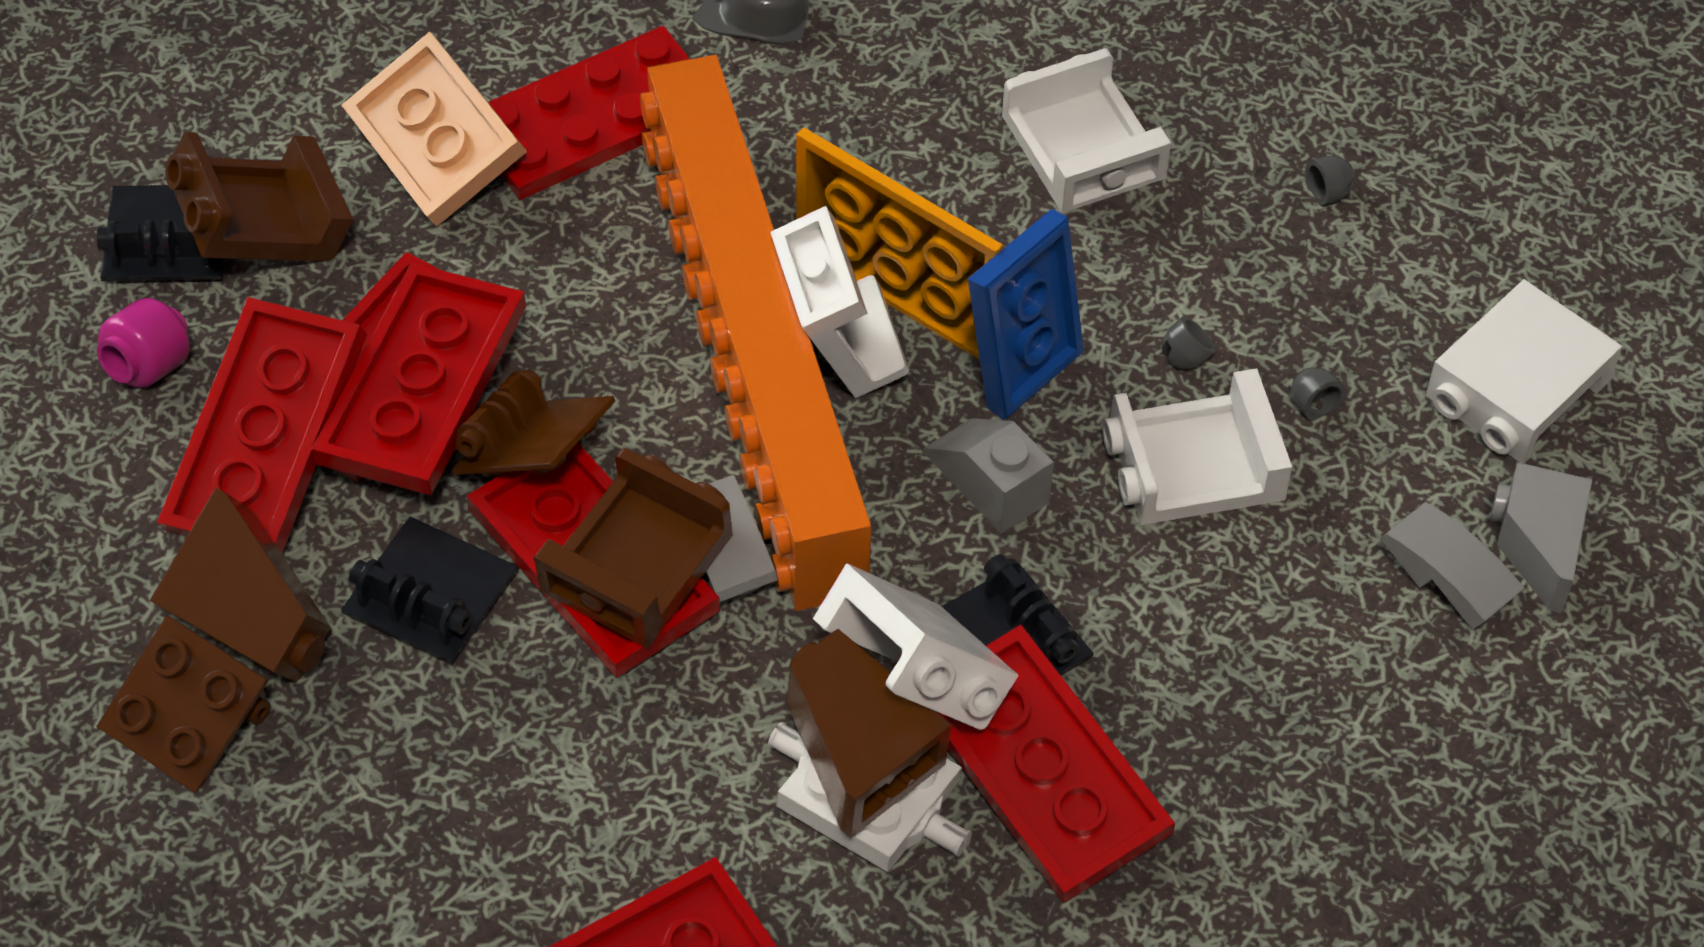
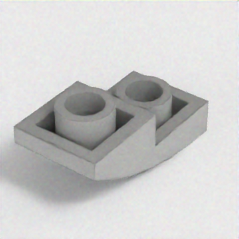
M734 474L709 483L719 490L730 504L733 532L731 539L705 572L713 591L720 597V602L735 596L748 595L761 586L777 581V574L767 548Z
M1427 502L1420 505L1380 538L1420 588L1430 580H1433L1472 630L1488 620L1524 589V586L1477 537L1457 521Z

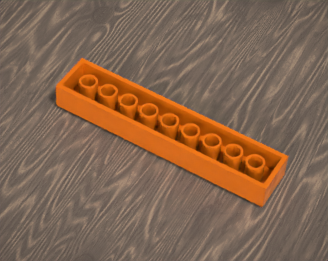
M717 54L647 67L649 92L640 93V106L645 127L647 129L651 128V131L642 133L644 154L648 167L658 166L661 175L655 176L659 205L662 211L671 209L672 215L675 218L668 221L670 239L675 255L685 254L688 264L682 265L683 281L688 299H698L702 310L696 311L700 340L703 346H713L716 356L710 358V366L714 386L717 393L727 392L731 403L725 405V417L729 435L732 441L742 440L746 452L739 455L743 481L747 491L757 489L761 502L755 504L757 526L763 541L769 539L773 541L776 553L771 554L770 558L777 574V581L774 583L778 592L789 590L795 611L818 607L823 603L846 563L870 573L871 524L810 338L801 326L771 236V231L774 228Z

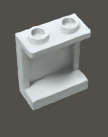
M1107 48L1089 54L1077 55L1067 61L1036 71L1024 72L1017 77L1007 80L1004 84L1002 117L1061 213L1166 179L1171 142L1161 127L1149 131L1144 130L1112 80L1113 57Z
M827 206L771 231V236L801 326L855 398L860 397L907 375L909 367L880 285L872 275L856 281L836 220Z
M1523 279L1434 362L1426 396L1433 401L1434 406L1442 415L1449 419H1459L1481 434L1486 445L1499 454L1508 453L1524 464L1531 458L1538 437L1588 389L1597 394L1611 381L1622 345Z
M1257 368L1233 372L1230 393L1224 396L1132 411L1126 393L1113 395L1110 418L1103 419L1102 422L1104 444L1110 456L1119 455L1123 467L1118 471L1121 498L1125 505H1135L1141 525L1286 500L1292 464Z
M848 563L844 566L813 617L825 631L832 633L836 629H840L856 644L898 661L886 680V686L894 694L980 730L988 726L1019 676L939 604Z

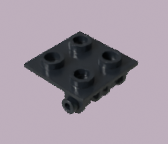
M168 185L112 186L107 227H98L97 247L99 251H104L100 275L101 281L222 279L224 258H202L192 233L185 226L184 214L175 193Z
M410 516L378 560L371 559L368 562L358 560L353 565L349 574V583L355 585L356 590L342 607L341 612L452 664L519 569L517 565Z
M1003 554L992 557L985 564L984 572L988 576L984 583L941 606L985 646L1017 626L1022 625L1060 675L1093 657L1094 654L1020 563L1014 558L1007 559Z

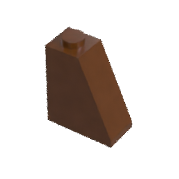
M217 488L214 489L149 600L272 672L295 683L304 673L312 670L319 662L325 648L324 638L331 628L253 510Z
M836 629L819 643L811 642L806 644L793 657L789 665L787 705L840 829L851 839L946 764L952 725L935 710L894 694L886 686V680L891 673L840 629Z

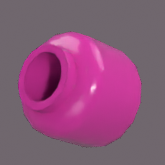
M141 298L109 317L100 326L96 351L101 367L114 381L125 383L135 388H147L170 374L187 360L190 350L188 326L184 317L176 309L153 298Z

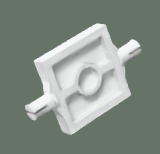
M780 722L778 729L775 728L773 730L768 746L775 748L799 763L798 768L778 790L777 807L886 872H889L906 849L921 842L925 837L954 853L957 857L961 855L963 848L965 849L969 844L972 832L965 830L940 815L942 803L961 777L962 767L946 758L944 766L850 839L840 829L800 733L787 726L784 722Z

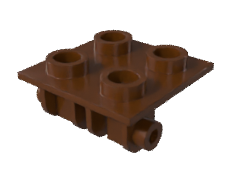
M531 370L515 371L498 388V391L493 392L487 398V401L483 402L469 419L458 428L456 447L464 457L452 471L454 475L482 473L485 477H494L511 471L531 470L533 474H544L553 471L565 462L566 454L576 443L597 427V421L614 404L615 398L614 396L546 401L540 389L542 385L541 379L535 372Z
M166 615L96 727L196 793L208 779L241 724H245L249 720L253 724L258 725L267 717L271 704L265 700L263 689L267 685L268 680L180 622Z

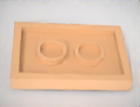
M428 32L342 104V107L417 205L436 226L440 225L527 152L431 32Z

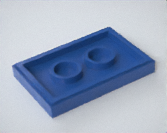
M1054 209L1049 210L968 278L987 408L1002 420L1008 418L1084 352L1069 220L1067 216Z

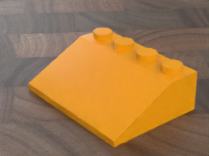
M803 127L796 134V220L827 206L836 220L856 281L870 275L874 276L880 285L886 304L980 360L968 278L1005 248L1004 245Z

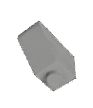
M971 418L923 448V453L1001 534L1050 502L1054 462L1014 421Z
M1517 462L1510 486L1498 484L1491 510L1490 521L1501 523L1497 546L1550 611L1562 613L1574 580L1592 479Z

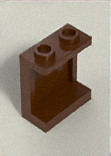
M184 132L175 153L169 156L166 163L165 175L167 184L175 193L184 214L185 226L192 233L202 258L326 261L335 258L353 221V217L314 136L293 135L282 160L272 161L208 157L198 133Z
M623 447L615 457L617 477L564 546L548 539L535 555L534 561L542 593L648 649L733 536L730 504L723 494L712 485L705 482L694 483L672 472L668 465L659 458L648 454L641 456Z

